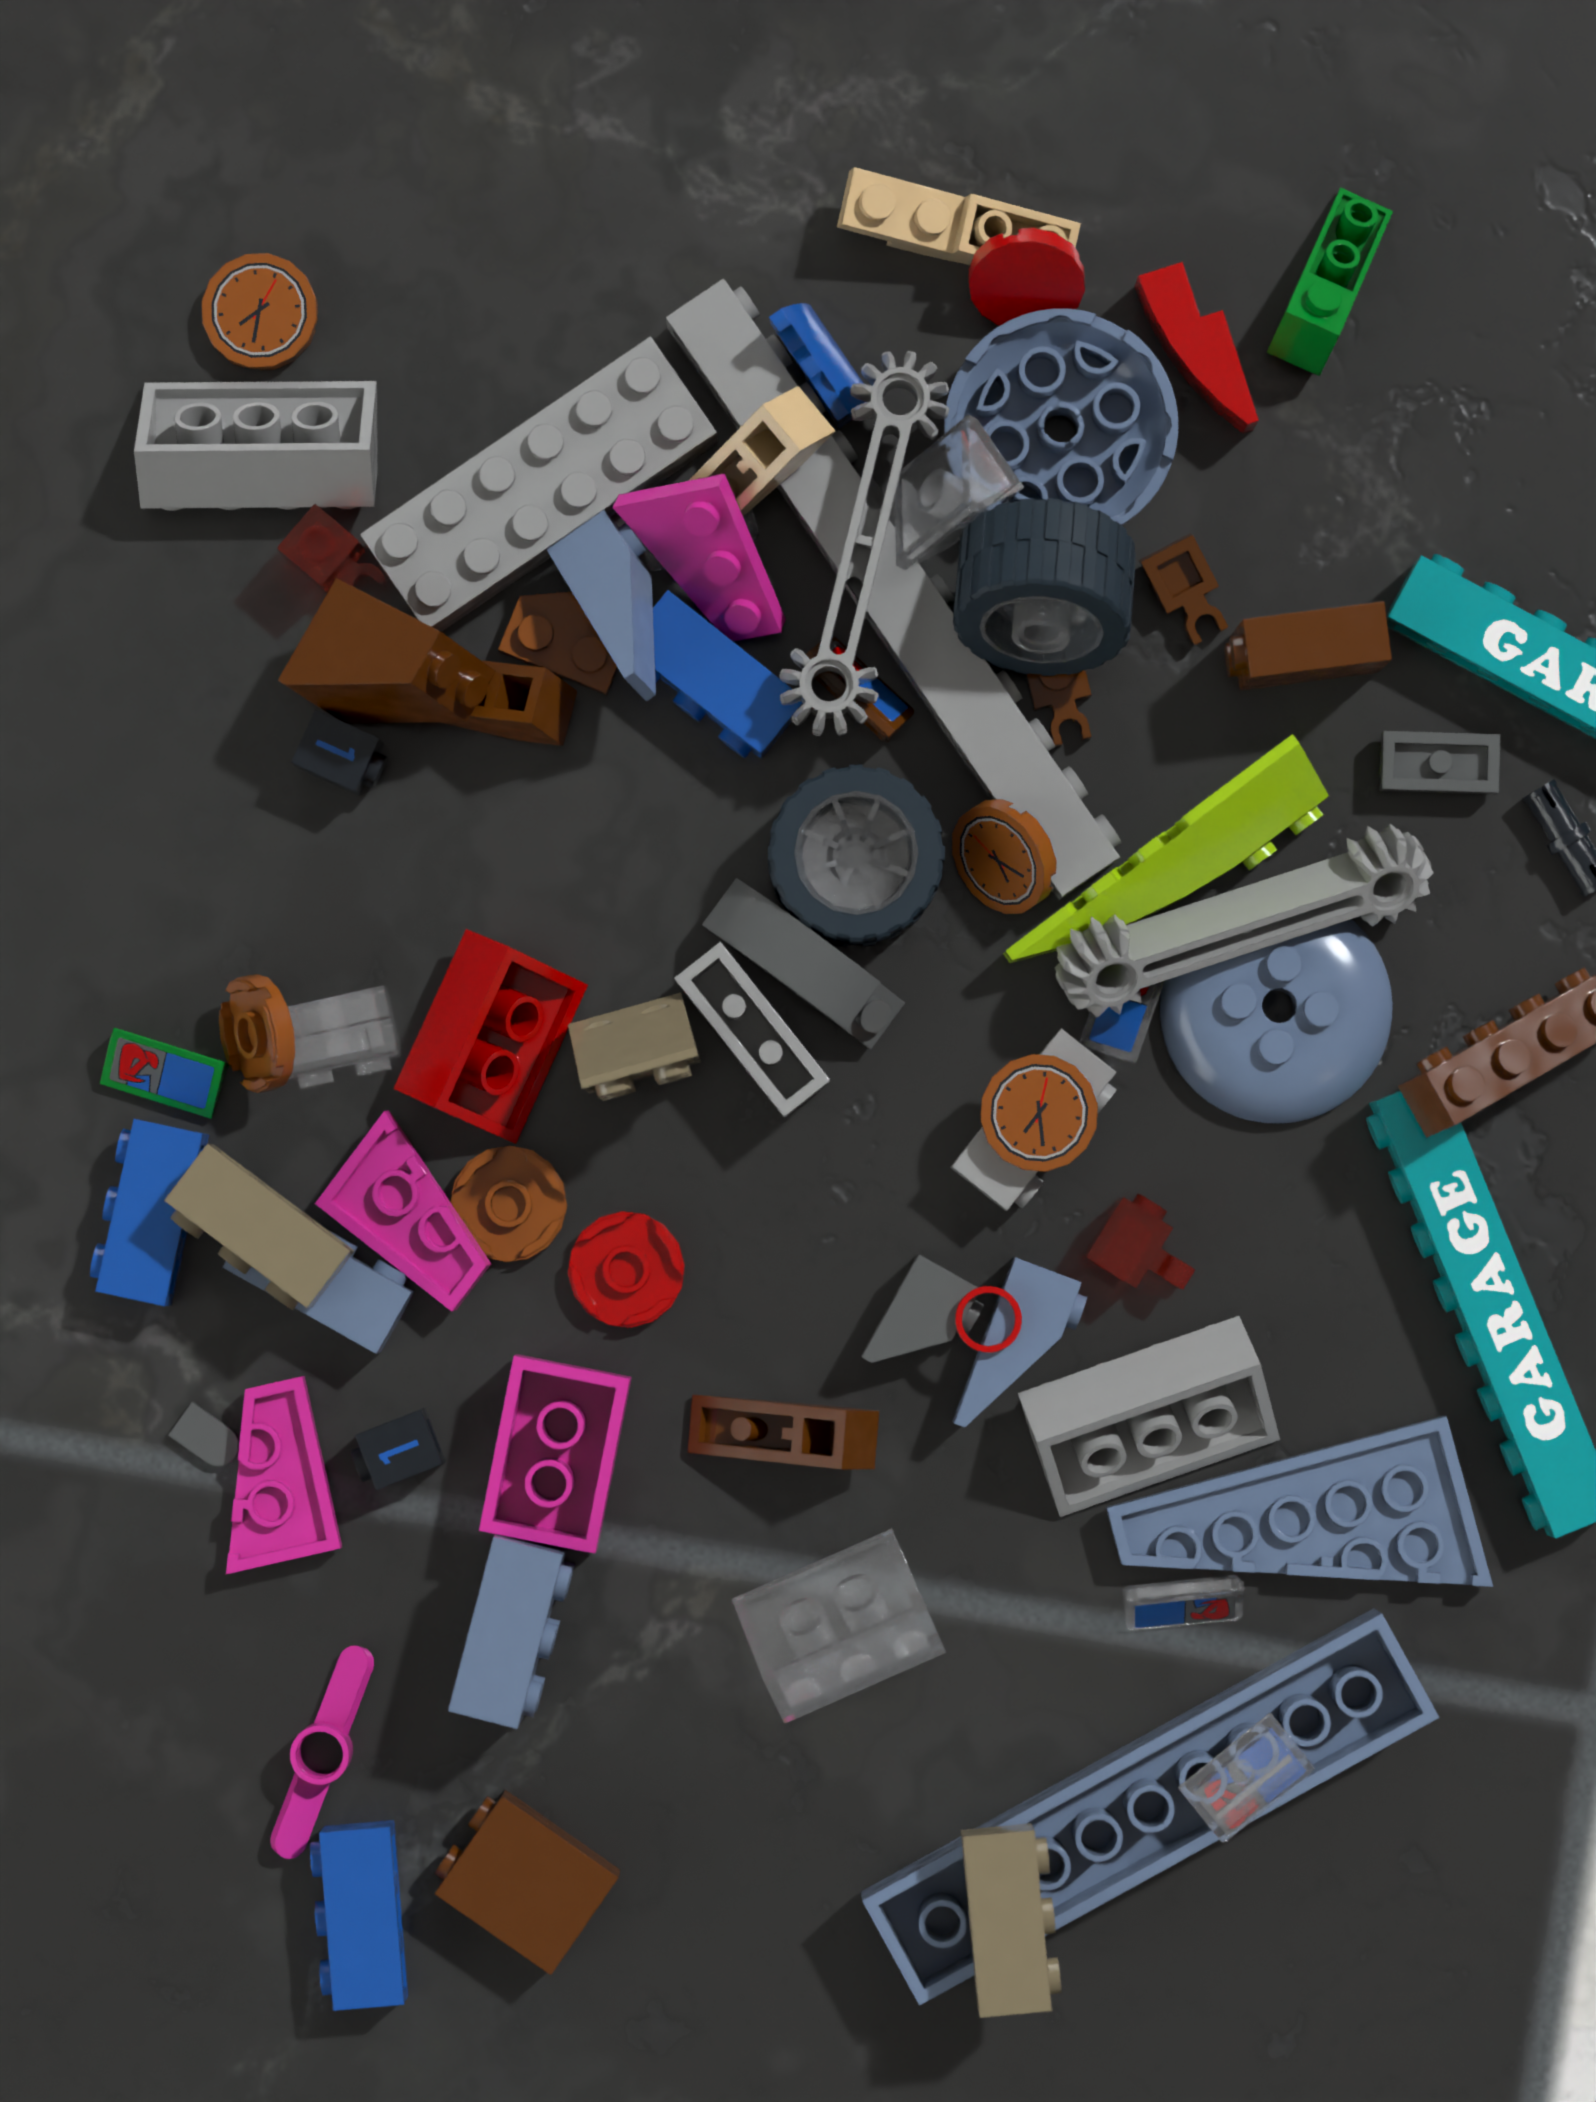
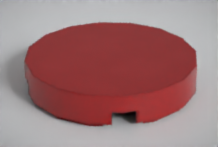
M1037 228L1018 229V235H1010L1003 238V233L998 234L987 240L974 254L969 267L971 300L982 316L998 326L1021 315L1039 310L1077 309L1085 292L1084 266L1080 261V254L1072 243L1050 231Z
M621 1211L598 1218L581 1232L571 1251L568 1276L574 1297L589 1315L607 1325L632 1328L653 1322L672 1307L683 1286L685 1263L679 1242L664 1224L646 1214Z

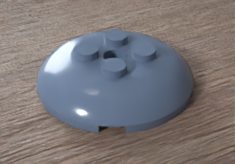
M1039 310L1016 317L994 329L965 358L955 376L946 406L949 407L948 417L944 419V436L950 465L963 491L981 512L991 510L995 506L1006 502L1012 503L1021 499L1051 498L1087 505L1091 509L1099 510L1109 515L1114 522L1117 521L1124 525L1138 515L1159 491L1171 467L1177 447L1178 411L1176 399L1169 378L1157 357L1130 330L1126 331L1110 321L1097 317L1095 313L1083 310ZM1056 415L1068 417L1076 427V435L1067 443L1052 440L1044 432V423L1047 419Z
M1350 919L1163 981L1160 994L1159 1017L1164 1043L1169 1056L1180 1075L1198 1095L1219 1110L1232 1116L1261 1123L1283 1124L1303 1121L1322 1115L1345 1102L1363 1086L1372 1075L1386 1048L1392 1023L1393 1002L1388 973L1380 954L1367 934L1356 922ZM1277 990L1290 996L1292 1014L1286 1022L1276 1023L1265 1016L1262 1003L1269 991Z

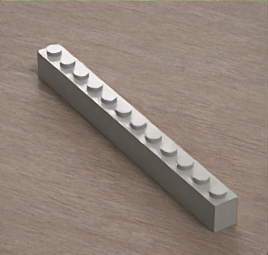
M723 278L668 315L666 323L676 342L738 430L762 404L797 387V384L786 370V367L793 362L781 342L774 334L765 339L753 320L760 316L751 298L741 286L732 291ZM807 382L799 386L820 413L825 412L823 404ZM840 430L833 433L802 466L776 487L836 575L838 574L861 482L860 476L851 465V463L858 459L857 454ZM872 478L866 503L870 508L878 509L883 505L885 494ZM889 520L865 618L990 800L1003 799L1014 804L1009 807L1017 810L1020 814L1027 811L1038 820L1050 838L1057 860L1056 874L1051 877L1050 887L1053 886L1052 891L1060 900L1115 863L1120 856L1114 848L1121 844V840L1103 814L1095 819L1082 802V799L1088 795V792L1073 769L1068 766L1061 771L1048 751L1053 749L1055 744L1037 718L1029 723L1015 704L1023 698L1008 674L1002 670L995 675L985 659H980L974 655L971 649L965 647L958 639V633L954 631L953 626L954 613L950 609L955 604V597L938 574L929 578L917 561L924 553L907 527L903 526L896 530ZM851 578L846 582L845 589L858 606L862 583L856 578Z

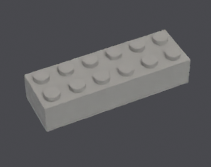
M650 336L360 535L419 621L442 632L551 558L547 551L548 548L603 510L610 517L617 513L613 509V505L618 495L655 487L718 444L717 432Z

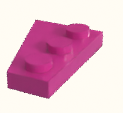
M725 474L618 495L613 509L715 628L732 641L781 633L786 618Z
M389 1110L384 1111L315 1204L453 1312L465 1300L489 1268L491 1262Z
M305 1376L245 1389L238 1451L235 1499L233 1500L232 1531L226 1574L341 1549L343 1546Z

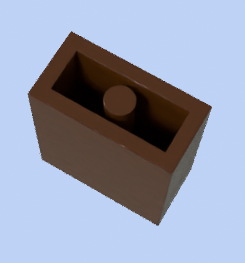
M1384 601L1243 619L1234 630L1233 635L1230 636V642L1225 643V660L1228 676H1238L1240 690L1379 673L1392 660Z
M505 1790L497 1802L487 1796L468 1823V1826L475 1830L476 1833L465 1849L461 1850L456 1845H453L434 1872L437 1877L443 1880L438 1886L435 1895L552 1975L619 1878L621 1870Z

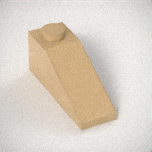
M797 386L762 404L690 480L725 474L742 516H744L802 466L835 432V429L800 387Z

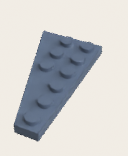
M1447 1416L1425 1420L1106 1507L1122 1565L1493 1587Z

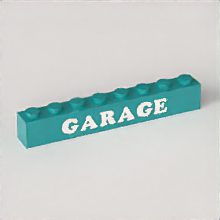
M1433 554L1430 560L1421 555L1413 564L1386 614L1388 628L1596 739V639L1588 637L1584 643L1565 633L1567 624L1556 616L1539 609L1532 615L1513 605L1516 597L1504 588L1490 582H1485L1480 587L1461 577L1465 570L1446 557Z
M1401 1091L1370 1102L1374 1114L1366 1117L1368 1128L1379 1150L1388 1147L1396 1169L1388 1172L1392 1187L1401 1204L1408 1201L1411 1203L1418 1223L1410 1226L1413 1238L1422 1257L1426 1258L1432 1255L1440 1274L1439 1278L1433 1280L1436 1294L1444 1311L1447 1313L1454 1310L1463 1332L1455 1334L1458 1348L1468 1367L1477 1364L1485 1386L1477 1389L1481 1404L1489 1420L1499 1419L1507 1441L1499 1444L1511 1474L1515 1476L1521 1473L1530 1495L1523 1497L1522 1502L1535 1530L1544 1528L1547 1536L1556 1539L1595 1523L1596 1450L1461 1122L1426 1138Z

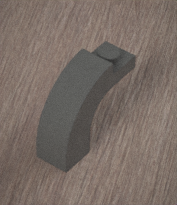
M738 878L734 880L702 924L739 954L788 987L869 1049L873 1048L905 1004L903 1000L888 990L879 980Z

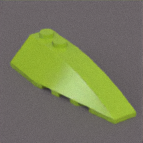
M1293 734L1185 814L1173 827L1156 836L1129 857L1125 863L1107 873L1081 893L1078 898L1066 904L1003 953L1008 962L1013 963L1057 951L1056 947L1072 943L1070 940V929L1083 932L1089 928L1091 917L1099 921L1101 925H1104L1115 914L1120 920L1124 921L1125 925H1128L1181 901L1229 872L1241 862L1250 871L1277 850L1270 840L1288 827L1296 836L1322 817L1324 814L1317 805L1329 797L1298 740Z

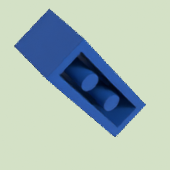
M667 590L653 607L656 683L661 679L678 692L672 701L690 717L700 722L706 715L722 727L723 731L719 734L718 738L738 755L745 759L752 751L762 759L790 725L794 712L803 705L802 701L792 705H782L780 695L785 691L792 690V688Z
M133 1119L131 1130L122 1129L115 1155V1162L123 1164L119 1187H109L103 1208V1220L111 1221L106 1244L97 1243L90 1267V1277L98 1279L95 1292L160 1306H172L188 1232L170 1219L176 1209L164 1200L207 1145L208 1134Z
M395 1821L324 1826L319 1832L320 1841L310 1843L313 1878H323L324 1900L315 1901L316 1931L318 1937L327 1936L329 1959L320 1960L322 1995H332L333 2011L404 2005L408 1998Z

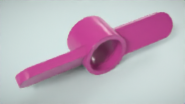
M349 1646L342 1651L315 1722L304 1728L292 1743L290 1761L295 1774L270 1838L272 1849L283 1858H296L305 1850L330 1783L343 1774L352 1760L353 1745L348 1734L374 1667L373 1656L364 1647ZM315 1732H326L333 1735L339 1741L343 1756L337 1769L330 1773L320 1774L310 1770L304 1764L301 1757V1746L308 1735Z

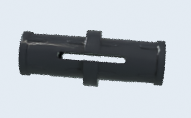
M1553 779L1522 799L1524 803H1527L1550 840L1546 847L1551 855L1558 853L1584 898L1596 891V848L1587 835L1592 830L1586 821L1580 824L1557 787V782Z

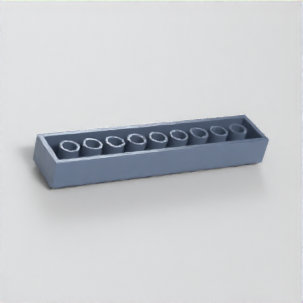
M1373 1608L977 1828L1032 1823L1035 1830V1838L1046 1837L1050 1874L1039 1875L1041 1898L1052 1897L1055 1930L1440 1717L1383 1614ZM1269 1729H1273L1300 1762L1302 1769L1229 1829L1224 1831L1222 1828L1233 1819L1219 1826L1202 1804L1212 1803L1222 1796L1227 1784V1777L1223 1767L1232 1759L1237 1768L1248 1775H1262L1274 1767L1278 1759L1279 1748L1275 1738L1268 1732ZM1263 1735L1272 1745V1759L1261 1769H1249L1240 1762L1238 1754ZM1218 1771L1221 1777L1218 1791L1208 1798L1196 1797L1193 1793L1194 1790ZM961 1836L861 1891L862 1902L919 2006L974 1976Z

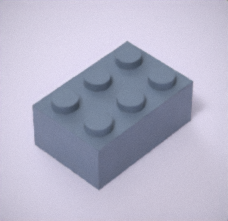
M498 1534L493 1537L448 1711L518 1729L524 1715L534 1718L545 1683V1677L535 1675L539 1658L549 1660L560 1625V1620L550 1618L554 1600L564 1602L574 1572L575 1563L565 1561L568 1548Z

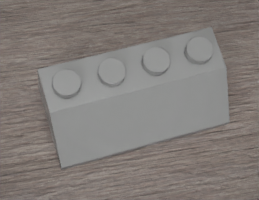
M376 381L144 383L134 448L140 508H161L175 511L183 508L236 510L240 508L278 507L284 510H292L299 507H337L340 509L374 507L377 482Z
M1240 1316L1211 1324L1194 1332L1154 1344L1137 1352L1100 1363L1094 1367L1018 1393L1033 1443L1060 1517L1280 1440L1262 1367Z

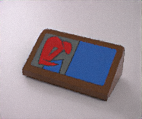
M833 636L830 650L837 655L843 654L847 647ZM821 642L806 653L810 660L818 655ZM855 655L853 663L855 670L858 671L868 668V666L864 664ZM822 672L814 678L836 699H839L846 690L844 679L835 672ZM878 676L872 682L859 685V687L876 691L878 693L877 702L868 704L856 700L855 703L867 714V720L863 724L881 741L889 742L913 716L914 710Z

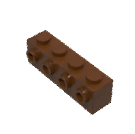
M1583 967L1554 983L1559 994L1545 1002L1540 993L1509 1009L1508 1011L1513 1020L1498 1028L1495 1021L1491 1020L1462 1036L1467 1046L1452 1055L1446 1046L1417 1062L1416 1065L1421 1073L1400 1084L1398 1088L1426 1138L1455 1126L1596 1044V974L1590 976L1586 968Z

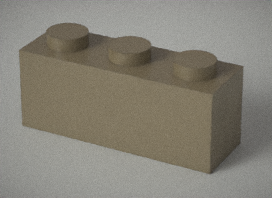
M207 1144L164 1200L176 1209L170 1217L171 1220L197 1239L200 1238L204 1231L223 1245L217 1253L221 1258L243 1274H247L250 1268L253 1267L270 1280L265 1290L291 1310H294L298 1303H301L306 1308L313 1307L355 1252L354 1249L214 1144Z
M1032 1823L961 1830L977 2007L980 2018L1052 2011L1050 1994H1061V1980L1058 1957L1047 1958L1045 1934L1056 1933L1052 1897L1041 1898L1039 1875L1050 1874L1046 1837L1035 1838V1830Z

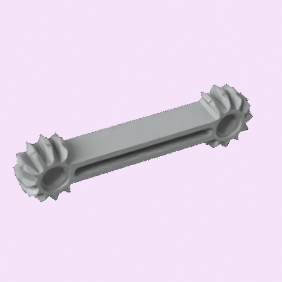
M890 351L884 352L882 354L884 372L881 373L875 366L866 363L862 367L861 373L871 385L858 383L853 384L851 387V396L866 402L851 409L852 419L854 421H862L873 418L875 426L818 655L810 660L803 651L795 648L791 652L790 657L802 669V672L792 669H782L780 672L781 681L799 686V688L782 693L780 695L781 704L792 705L802 701L803 705L794 712L792 722L795 725H800L812 713L816 716L813 723V735L816 736L823 734L825 719L832 718L837 735H845L847 733V724L843 717L845 713H848L859 724H863L867 720V714L855 701L872 704L876 703L878 699L876 691L859 687L860 684L877 679V669L875 667H868L856 671L853 663L910 434L918 429L925 437L933 440L938 435V429L929 418L946 419L949 413V407L933 401L948 394V384L946 382H936L927 385L934 377L937 366L933 362H929L917 373L913 370L916 363V353L912 351L906 353L903 367H896L894 356ZM894 388H904L914 395L917 404L910 413L896 415L889 412L884 406L883 397ZM892 434L897 437L898 445L883 505L878 509H872L867 505L866 501L881 441L884 436ZM851 578H856L861 581L862 590L847 649L843 654L837 655L830 650L846 582ZM822 672H835L844 679L846 690L839 699L823 701L814 694L811 687L812 682Z
M1392 824L1387 825L1380 833L1367 826L1364 838L1359 841L1346 838L1347 849L1349 850L1347 853L1128 925H1125L1124 921L1120 920L1115 914L1104 925H1101L1099 921L1091 917L1089 928L1083 932L1070 929V940L1072 943L1056 947L1058 952L1057 958L1060 962L1054 967L1056 979L1061 988L1065 989L1064 992L1070 1003L1075 1005L1078 1010L1087 1008L1089 1012L1099 1017L1110 1007L1120 1015L1123 1003L1129 1000L1141 1003V991L1139 989L1359 916L1372 927L1383 917L1395 924L1398 913L1404 909L1416 912L1415 898L1430 894L1427 879L1433 874L1431 862L1423 852L1424 848L1415 836H1411L1409 832L1401 833Z

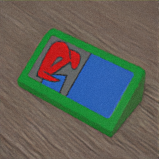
M113 1027L100 1084L212 1119L229 1064Z

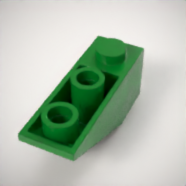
M1340 187L1266 353L1320 376L1341 334L1393 213L1392 210Z

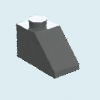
M917 1254L861 1357L874 1363L952 1341L957 1333L955 1313L958 1304L968 1292L978 1287ZM977 1296L967 1303L963 1311L962 1324L967 1335L984 1307V1304L975 1300Z

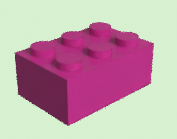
M519 1354L513 1356L479 1531L594 1554L597 1552L627 1405L631 1376Z

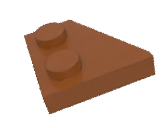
M572 592L522 595L519 597L498 648L499 652L532 666L547 668L557 676L607 695L618 667Z

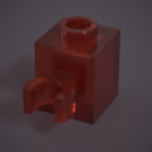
M316 504L310 508L277 547L287 561L326 594L336 578L353 587L363 577L373 578L382 587L387 583L386 577L378 567L370 563L358 564L356 562L365 552L360 541Z
M1138 1193L1133 1202L1124 1197H1119L1083 1256L1133 1288H1137L1149 1269L1175 1287L1183 1290L1195 1271L1194 1268L1161 1249L1173 1230V1227L1162 1221L1167 1211Z

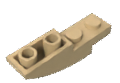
M854 167L848 174L837 228L886 240V246L971 265L975 252L991 237L1003 233V238L1010 235H1018V229L1037 228L1054 232L1072 243L1076 248L1081 223L975 194L963 197Z

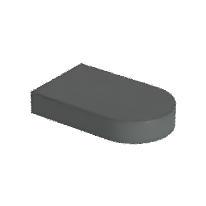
M191 1402L168 1435L203 1461L213 1466H223L232 1462L239 1451V1438L234 1430L195 1402Z

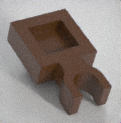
M1190 533L1138 560L1164 612L1168 614L1182 606L1185 612L1184 628L1192 644L1196 645L1202 642L1195 629V622L1201 615H1211L1220 631L1228 628L1222 613L1213 605H1209L1204 594L1219 587L1193 534Z
M1086 670L1075 674H1056L1055 676L1025 674L1034 711L1051 707L1053 720L1049 730L1055 744L1054 748L1060 747L1063 744L1059 734V726L1065 721L1075 722L1079 726L1082 741L1091 739L1092 736L1087 718L1078 711L1075 702L1090 698L1092 695Z

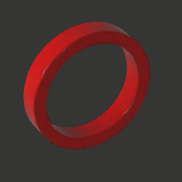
M982 1286L971 1290L961 1299L956 1309L955 1325L959 1336L968 1346L980 1352L991 1353L1005 1349L1016 1339L1021 1329L1022 1315L1017 1301L1007 1291L998 1287ZM982 1293H995L1002 1296L1010 1303L1014 1312L1015 1322L1012 1332L1004 1341L996 1345L985 1346L974 1342L968 1337L963 1328L962 1315L965 1306L973 1297Z

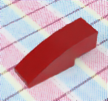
M1183 262L1139 275L1134 288L1148 323L1166 355L1187 383L1217 414L1242 434L1254 430L1259 419L1223 310L1200 316Z

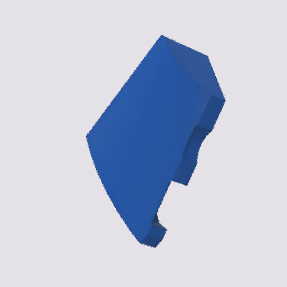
M807 303L794 304L781 308L769 317L771 326L804 372L806 382L814 390L839 429L853 420L851 409L866 403L854 398L850 394L852 385L864 384L811 305Z

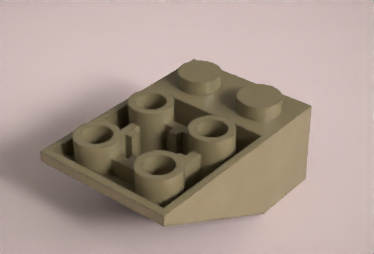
M681 992L568 1024L581 1087L589 1094L597 1092L598 1098L602 1099V1101L636 1092L633 1081L654 1076L655 1081L659 1085L691 1077L693 1075L690 1065L701 1062Z

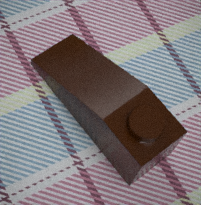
M483 661L496 672L488 684V690L482 702L474 708L467 722H442L512 740L564 746L577 690L547 668Z
M692 1394L687 1453L833 1469H875L879 1411Z

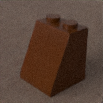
M336 578L278 681L332 717L345 723L467 722L474 708L484 699L488 690V684L496 671L441 631Z

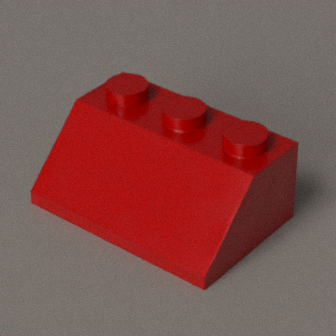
M466 929L393 1089L516 1144L568 1031V1024H571L588 985L507 945Z

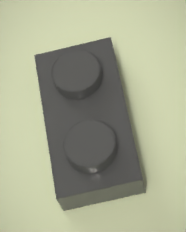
M1411 731L1381 732L1379 791L1492 795L1499 793L1500 734Z

